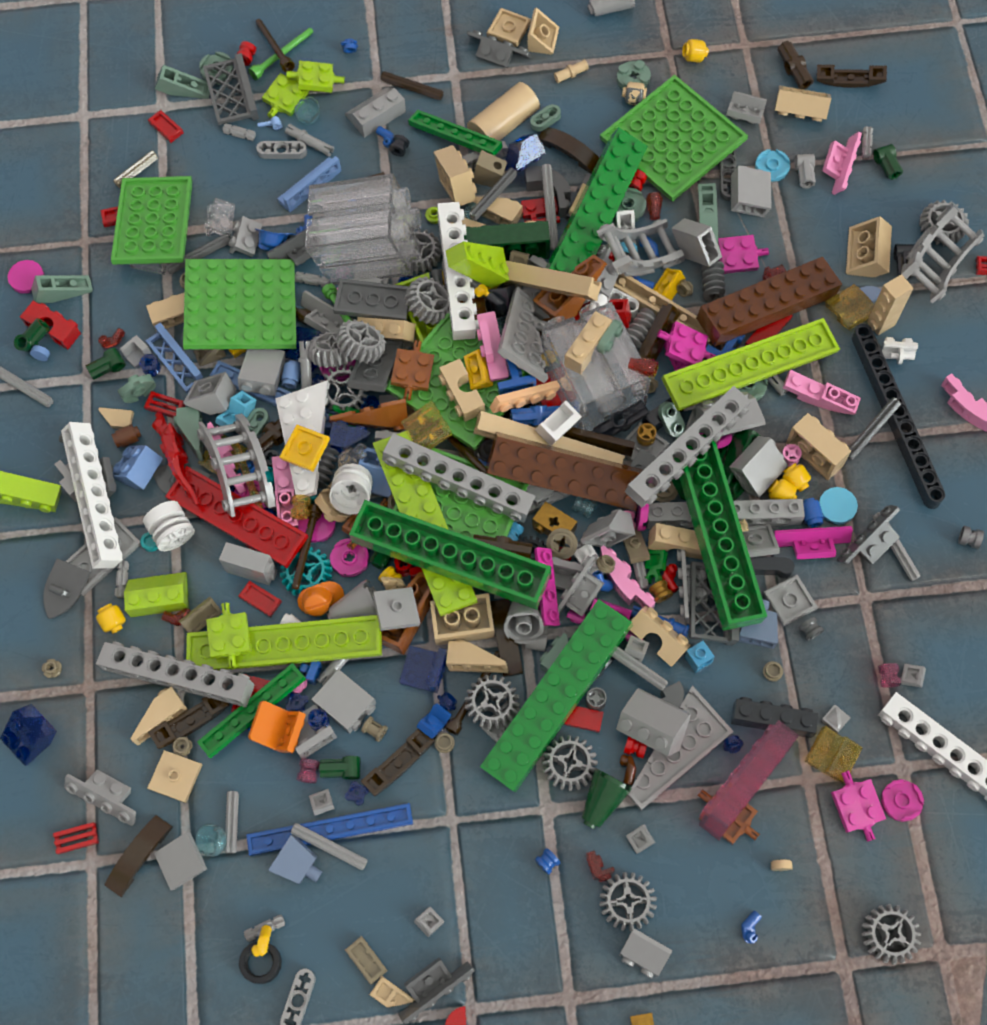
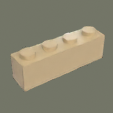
M902 274L883 285L868 318V325L877 335L896 325L913 290L911 284Z
M184 293L172 295L167 299L155 301L146 306L153 326L161 322L165 329L184 323Z

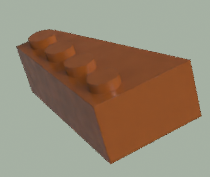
M419 572L405 588L412 587L421 625L431 607L430 601H434L424 574ZM420 625L381 631L382 645L404 655Z

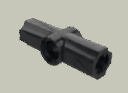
M639 400L623 411L614 412L611 418L594 427L593 432L614 436L619 432L628 431L633 424L650 415L644 402ZM624 418V422L618 425V421Z

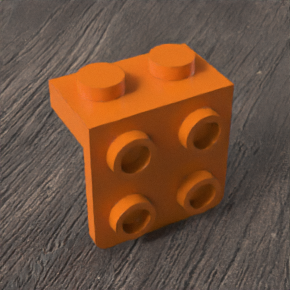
M261 701L248 738L281 753H294V749L298 745L300 731L304 726L306 714L300 711H287L267 701Z

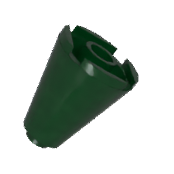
M596 768L582 813V818L585 819L583 823L592 829H595L596 826L600 828L627 797L632 787Z

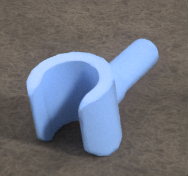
M277 116L272 117L271 121L257 123L258 127L273 126L274 130L282 128V123Z

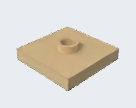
M501 8L488 29L487 36L496 37L498 41H507L512 43L513 46L518 47L531 24V19Z
M164 750L147 789L186 803L202 764Z

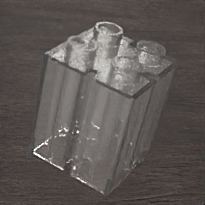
M393 173L309 185L307 214L309 216L313 215L315 218L307 219L305 249L316 265L320 266V271L329 283L339 285L340 278L388 279L413 275V261L420 260L421 256L419 241L417 238H414V230L421 229V214L418 207L411 208V197L408 188H401Z
M612 302L602 306L599 303L588 304L580 310L579 320L576 321L574 317L565 319L563 316H558L545 324V328L542 329L543 353L541 357L546 363L544 371L548 373L551 382L558 381L560 388L557 394L561 402L563 403L566 400L582 416L572 427L592 432L594 427L606 421L607 417L614 412L623 411L639 400H642L646 405L651 375L623 322V332L619 338L616 337L614 339L611 351L603 355L597 352L595 348L591 361L581 375L564 366L565 354L595 311L612 321L616 319L622 322Z

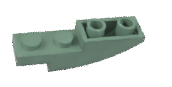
M716 183L698 184L699 223L712 227L718 243Z

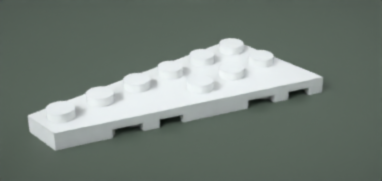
M327 380L275 398L285 445L296 424L324 434L325 407L328 403L327 390H329L330 386ZM319 462L313 472L289 463L296 498L301 500L316 495L319 479Z

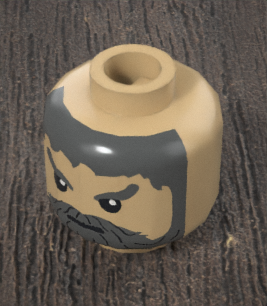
M628 82L627 87H623L622 98H625L626 104L637 105L646 98L647 88H645L643 83Z

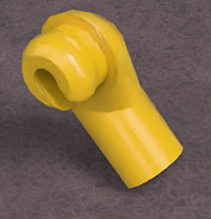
M269 925L262 926L257 945L252 947V953L255 957L264 956L267 953L272 928Z

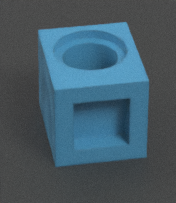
M704 641L688 649L684 656L695 673L710 665L715 657Z

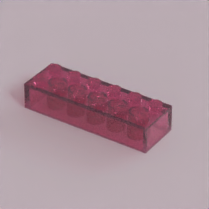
M779 720L774 726L770 724L763 733V736L753 745L749 754L745 755L737 769H734L726 783L722 784L714 798L704 807L703 812L700 814L702 820L699 826L719 841L785 757L799 735Z

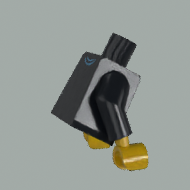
M480 284L474 289L475 295L479 298L483 295L486 296V300L491 303L492 312H495L496 318H500L501 328H504L515 284L498 285L492 289L484 284Z

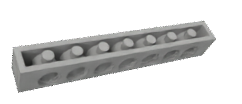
M733 386L630 482L625 493L641 508L646 504L651 505L657 499L656 495L660 491L665 492L670 487L671 483L669 482L673 478L677 480L684 473L683 469L686 466L690 468L697 461L696 457L700 453L704 455L711 447L709 444L712 441L716 443L724 435L722 432L725 429L730 430L736 424L735 420L738 417L743 418L749 411L747 407L751 401ZM725 409L731 410L732 413L727 412ZM712 421H717L719 425H715ZM699 433H703L707 437H702ZM686 445L692 446L694 450L688 449ZM673 458H678L681 462H675ZM659 470L666 471L668 475L661 474ZM646 483H652L654 488L648 487Z
M394 433L383 451L382 460L387 465L401 468L407 474L417 475L425 482H432L443 490L455 492L459 497L469 498L477 505L491 508L495 513H503L513 521L524 523L533 505L535 495ZM406 454L409 457L402 458L400 455ZM419 462H424V463H426V465H425V466H421V465H419L418 463H419ZM436 470H442L444 473L439 474ZM457 477L460 478L462 481L457 482L453 478ZM476 485L480 489L475 490L471 486ZM490 493H494V494H496L498 497H495V498H494V497H491L489 494H490ZM507 501H513L516 505H509Z
M803 499L733 501L739 521L745 519L748 527L770 524L771 526L801 525L805 517ZM687 502L652 503L649 505L648 521L646 522L647 529H651L656 523L680 528H694Z
M115 641L112 644L104 642L96 665L104 671L169 688L172 687L173 689L247 707L255 686L250 677L245 674L238 673L237 676L225 669L213 670V667L206 664L198 666L190 660L184 659L182 662L170 655L162 657L154 651L142 652L138 647L130 646V648H127ZM158 665H161L160 668L157 671H155V668ZM179 669L178 673L173 676L174 671ZM194 674H197L195 679L190 680ZM215 679L213 684L208 685L210 680ZM233 683L232 688L227 690V686Z

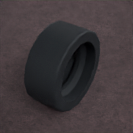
M258 941L243 949L239 958V968L241 974L248 981L255 984H265L271 982L278 975L282 960L280 952L276 947L268 944L267 951L273 959L270 971L262 976L251 973L248 967V959L252 954L253 945H257Z

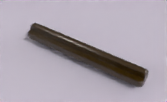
M383 71L381 74V81L437 100H442L443 90Z

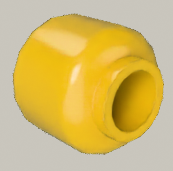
M689 39L683 45L682 56L688 62L700 63L708 56L709 50L703 40Z
M794 463L783 471L782 479L784 478L794 485L799 492L809 487L808 482L811 480V475L804 465Z
M784 478L776 479L768 488L771 500L797 499V495H795L796 487Z
M110 603L97 611L96 620L103 632L111 631L114 634L123 629L122 625L125 623L126 618L118 605Z

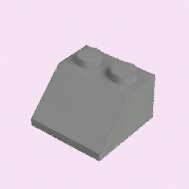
M226 372L195 380L184 400V404L209 415L222 414L228 409L230 398L234 396L237 389Z
M617 509L606 517L598 518L596 522L588 526L581 538V543L597 547L604 545L606 548H609L636 535L631 513Z
M633 928L619 956L623 957L622 962L631 967L635 964L642 969V974L652 978L653 976L658 977L673 950Z

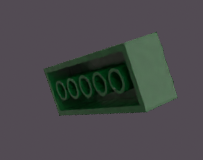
M548 221L466 227L464 240H468L471 243L502 247L506 261H509L512 250L530 254L529 259L532 255L543 259H550Z

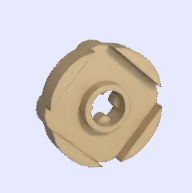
M323 489L314 501L324 513L325 519L329 522H346L351 515L336 510L330 502L329 494L331 489Z

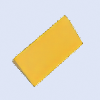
M667 268L653 290L672 301L677 293V285L681 280H685V276L681 270Z
M477 349L465 355L464 361L468 372L470 389L475 390L493 386V382L490 381L486 358L482 357L481 350Z

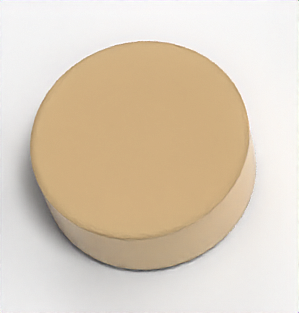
M774 860L771 862L772 871L793 869L791 860Z

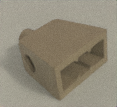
M481 150L472 182L493 187L507 172L505 170L507 162Z

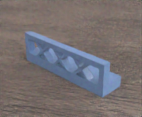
M336 156L332 159L330 157L278 197V202L289 213L292 212L341 172L339 159Z
M160 322L154 326L157 333L145 341L183 390L188 393L193 383L186 386L184 384L185 377H193L194 380H199L203 376ZM159 338L163 340L162 347L154 346L152 343ZM173 352L172 360L164 359V353ZM175 364L183 365V371L175 372Z

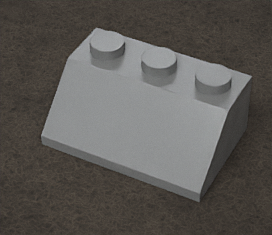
M385 88L346 112L345 116L365 138L375 132L379 126L383 127L406 112L405 99L395 88Z
M748 392L742 393L751 401L747 407L749 411L743 418L738 417L735 420L736 424L730 430L725 429L722 432L724 435L766 425L756 398ZM708 400L700 405H696L697 420L718 400ZM725 409L727 412L732 413L731 410ZM712 421L715 425H719L717 421Z
M638 688L621 711L616 730L666 756H670L680 751L691 714Z

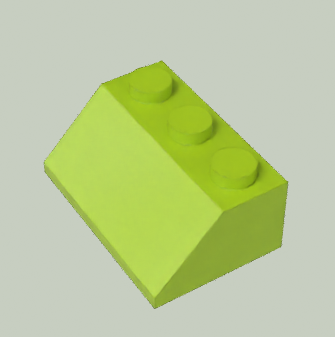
M182 572L128 580L124 590L125 611L130 617L189 610L187 573Z

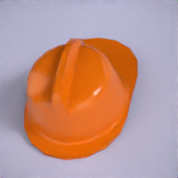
M322 582L302 590L297 599L298 606L306 614L315 617L322 616L329 611V607L344 596V591L341 585L336 582Z

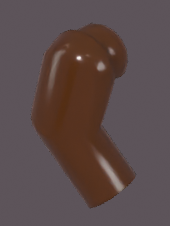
M623 754L620 758V765L626 766L623 783L633 785L636 774L635 762L631 755L626 756Z

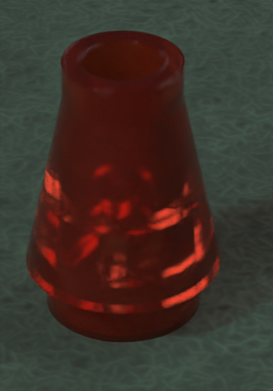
M658 192L647 194L646 205L650 220L660 219L663 198Z
M630 358L628 369L650 378L651 376H656L659 363L654 361V359Z

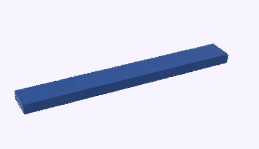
M410 803L300 825L329 840H336L413 825ZM293 826L246 834L249 856L282 850L292 835L291 829ZM300 839L305 845H310V843Z

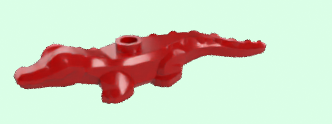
M157 412L152 427L161 436L162 444H160V448L165 454L168 466L177 482L187 492L192 503L197 505L199 500L196 492L185 476L184 465L188 463V456L182 447L184 440L181 434L176 432L172 423L167 425L163 414Z

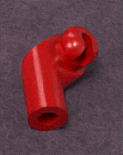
M671 563L666 566L662 580H666L668 589L675 593L679 589L674 582L678 567Z

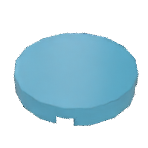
M765 150L758 155L755 169L771 172V182L780 181L789 173L790 159L780 150Z
M830 488L819 499L824 520L830 521L833 524H846L853 519L857 512V500L852 492L845 488Z

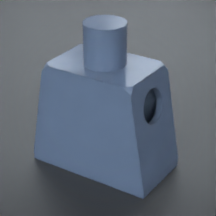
M763 600L767 613L766 619L760 624L741 627L738 642L774 649L778 642L777 613L768 611L770 602Z
M293 834L289 837L269 868V871L298 884L302 882L305 876L316 883L323 872L313 866L318 856Z

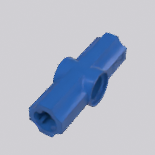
M538 405L530 406V408L510 409L509 417L510 420L522 424L539 425L560 406Z

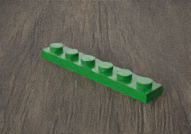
M417 110L408 119V123L412 127L479 153L483 150L495 156L503 147L502 141Z
M293 663L290 664L249 699L247 707H238L198 740L197 743L211 759L252 725L261 701H267L276 705L304 682L306 678Z

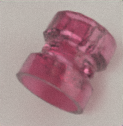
M886 663L878 666V671L882 676L880 680L881 687L892 688L901 685V678L897 676L899 672V665L897 663Z
M300 759V772L297 773L296 780L310 784L317 783L316 772L319 769L320 762L312 759Z

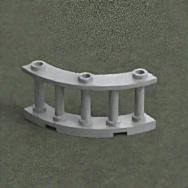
M953 202L935 219L937 223L931 230L927 228L906 258L908 263H904L901 274L906 279L910 275L914 276L931 291L930 301L932 303L936 300H941L945 296L948 281L957 271L956 267L974 246H978L983 241L985 236L981 228L975 233L958 217L959 209ZM948 222H953L970 238L961 249L943 233L942 228ZM937 237L955 254L949 263L931 248V242L934 238ZM925 252L944 269L940 276L922 261ZM919 270H922L935 284H933V283H932L923 273H921Z
M659 219L651 225L637 229H619L612 223L610 225L605 224L597 230L598 236L608 243L615 257L612 264L620 275L623 273L626 277L655 273L654 269L662 267L664 270L685 261L682 249L674 250L664 230L668 228L667 219ZM658 232L668 254L663 257H656L646 236ZM640 239L650 260L643 261L640 259L632 243L633 240ZM620 242L625 243L632 259L629 255L626 256Z
M242 413L235 415L236 421L233 424L207 429L203 422H198L199 429H197L198 439L206 446L211 456L213 470L216 469L224 499L222 500L223 510L231 517L235 516L234 507L259 501L268 508L276 507L272 482H267L265 474L269 470L255 432H250L248 428L250 423ZM232 431L239 434L218 440H213L212 438L214 435ZM242 442L248 449L246 453L221 458L217 448ZM246 460L253 461L255 467L253 473L227 478L224 465ZM253 480L259 482V494L232 500L229 486Z

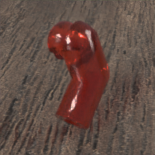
M117 328L112 337L102 335L99 337L98 342L104 348L117 346L125 335V331Z
M186 608L176 614L165 611L162 615V620L175 626H180L179 620L191 612V610Z

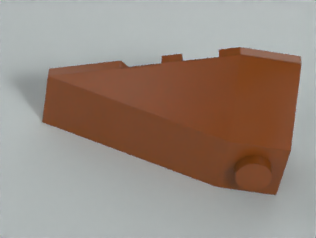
M593 254L577 265L571 273L593 277L594 281H597L607 263ZM542 290L533 299V302L554 322L565 328L577 315L586 299Z
M406 399L381 403L377 409L370 406L359 410V413L349 411L329 416V423L386 430L393 429L394 432L401 431L409 424Z

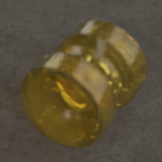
M306 495L292 496L291 504L293 508L290 511L291 518L296 520L308 519L310 516L308 507L311 504V498Z

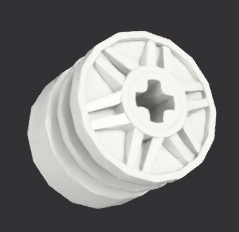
M354 463L345 464L336 470L329 494L330 502L336 510L348 515L358 514L364 500L370 501L373 485L370 472L362 465Z
M177 501L161 503L152 508L143 518L146 529L150 535H153L152 539L160 551L176 549L185 544L194 535L195 530L188 518L185 517V513Z

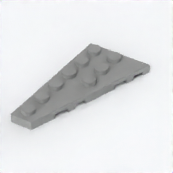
M517 286L512 294L497 353L516 364L518 368L525 370L545 383L549 378L548 374L544 372L546 363L541 357L543 348L540 333L536 330L538 323L533 316L535 312L533 298Z
M693 685L679 707L691 714L680 751L666 756L654 749L628 794V797L640 811L734 732Z

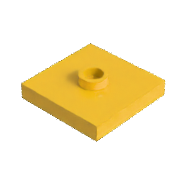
M296 424L279 458L313 472L330 438Z

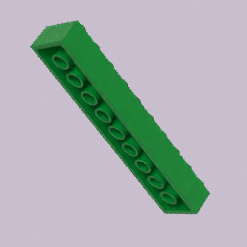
M619 127L609 137L546 266L547 269L571 273L577 265L593 254H597L603 241L598 236L597 230L605 224H611L648 147L646 144Z
M712 441L709 444L711 446L704 455L700 453L696 457L697 461L690 468L686 466L683 469L684 473L679 478L722 629L725 631L760 624L766 619L767 613L717 444ZM686 445L688 449L694 450L692 446ZM674 458L675 462H681L678 458Z
M364 500L349 533L352 543L536 610L551 576V566L368 500Z
M598 599L480 767L509 789L516 792L633 626L632 621Z

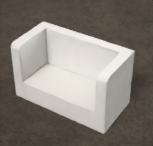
M565 400L556 411L538 425L535 431L552 446L582 416Z

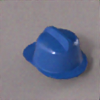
M254 229L259 231V248L267 251L285 242L288 235H297Z

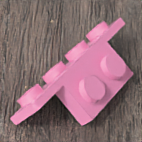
M861 132L851 136L846 147L837 141H833L830 144L822 171L835 179L832 190L834 195L844 191L848 185L847 181L852 172V164L857 156L856 151L861 143Z
M494 311L478 314L479 329L476 331L478 341L482 340L483 346H480L482 357L486 358L490 381L508 379L509 374L506 360L497 353L501 337L496 314Z

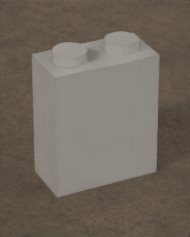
M737 166L731 174V211L764 218L771 209V172L746 166Z
M684 218L671 228L679 249H682L685 259L710 267L722 257L711 226Z
M247 349L238 376L239 390L275 396L285 364V351L276 349Z
M757 436L729 467L748 495L760 497L788 467L783 454L779 452L775 446V441L770 437Z
M228 542L225 543L219 561L226 573L270 586L271 581L275 580L277 575L276 566L270 555Z
M339 669L312 698L313 703L349 734L352 731H357L363 723V718L366 715L370 716L376 708L375 699Z

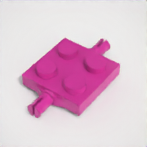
M754 235L718 238V246L722 254L718 261L724 263V274L758 270V256L769 255L768 248L757 249Z
M677 321L672 324L669 334L662 330H659L657 333V337L666 340L667 349L665 355L685 365L691 366L702 362L703 358L710 359L716 356L706 351L707 335Z
M849 771L841 773L845 785L841 789L831 792L846 833L854 830H863L867 842L876 839L871 826L885 820L886 817L871 779L863 782H853Z

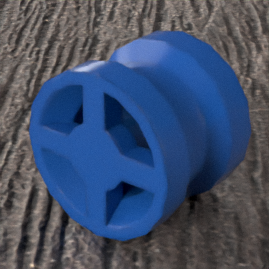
M548 848L543 851L541 856H537L534 859L548 875L552 872L553 867L561 864L559 859Z

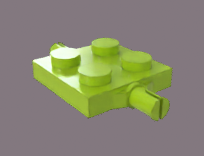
M300 60L297 72L287 70L286 78L297 79L298 89L332 93L334 83L344 84L345 79L342 76H334L333 64Z
M280 73L262 96V101L272 107L267 116L272 118L277 112L292 116L309 94V90L298 89L297 79L286 78L284 74Z
M222 603L223 615L206 619L211 659L227 658L228 669H236L235 657L251 652L246 612L231 614L230 603Z

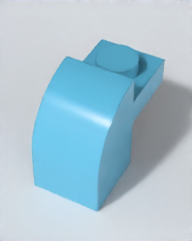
M244 391L237 393L230 398L228 410L217 416L215 423L219 426L233 424L236 421L235 415L241 413L247 418L252 410L255 409L257 400Z

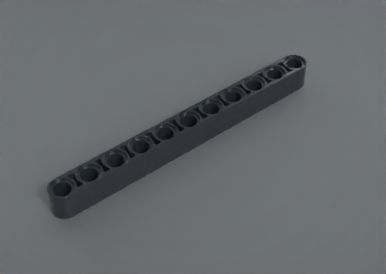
M860 323L852 335L854 347L881 408L883 409L890 401L887 396L894 397L900 401L901 405L895 411L900 416L893 413L887 421L924 505L927 508L936 509L945 498L943 486L872 328L866 323ZM923 478L928 479L930 483L925 482ZM931 495L937 497L938 500H934Z

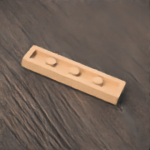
M556 380L498 395L489 408L492 413L506 412L511 408H521L526 404H536L545 399L551 400L556 396L560 385Z

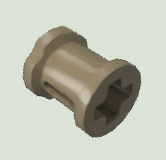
M370 716L364 723L361 732L370 734L376 738L377 742H380L386 734L388 727L380 725Z

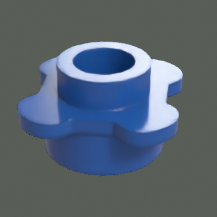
M345 39L341 42L343 52H356V48H358L356 40Z

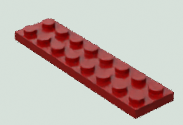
M188 466L185 467V476L195 490L199 504L195 505L192 503L191 498L188 497L187 492L184 491L177 480L165 495L169 501H177L181 508L252 549L270 555L273 561L285 568L289 567L309 537L307 533L253 503L234 507L235 516L231 517L223 510L222 500L224 499L220 484ZM231 491L232 500L242 498Z

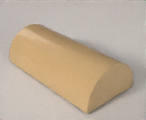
M518 82L467 123V128L500 141L540 109L539 100L528 85Z

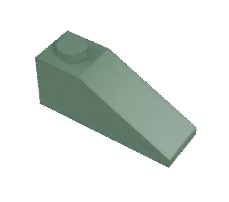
M166 65L162 66L157 76L155 89L172 96L209 98L210 92L207 81Z
M89 275L35 276L31 287L34 301L37 303H54L93 291Z
M191 407L176 408V416H174L175 427L179 428L180 434L199 461H204L203 442L197 436L198 422H203L201 411Z

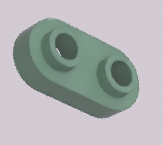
M548 105L533 115L530 119L531 128L534 131L540 132L557 122L561 118L560 107Z
M616 319L612 321L598 343L597 352L604 355L606 352L609 353L614 345L613 341L616 337L619 338L623 332L622 322Z
M663 402L658 408V415L665 431L670 436L680 437L685 431V423L682 416L677 411L674 403Z
M255 408L247 417L250 426H248L250 432L254 431L258 437L262 433L263 428L268 424L269 415L265 409Z

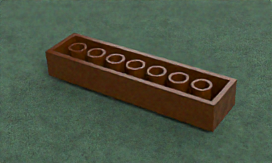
M822 256L704 304L700 307L696 319L714 347L835 297L842 283Z
M500 432L495 433L486 465L487 474L633 511L637 510L638 504L625 493L628 484L643 471L640 468Z

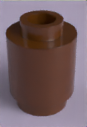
M130 424L116 430L111 435L117 448L121 446L124 448L140 441L141 433L137 426L133 427Z

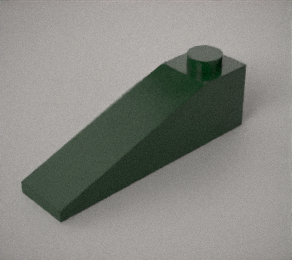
M751 429L735 432L729 444L724 471L733 501H736L745 490L729 467L757 436H761Z

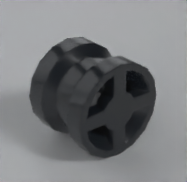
M395 135L393 143L389 146V151L396 156L402 157L405 155V149L409 147L410 142L402 135Z

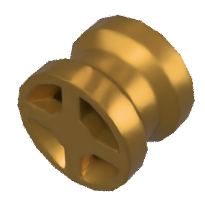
M644 423L638 428L637 441L642 446L652 445L655 441L656 428L652 424Z
M661 580L649 588L650 593L655 596L656 603L664 602L673 595V592L667 587L668 583L666 580Z

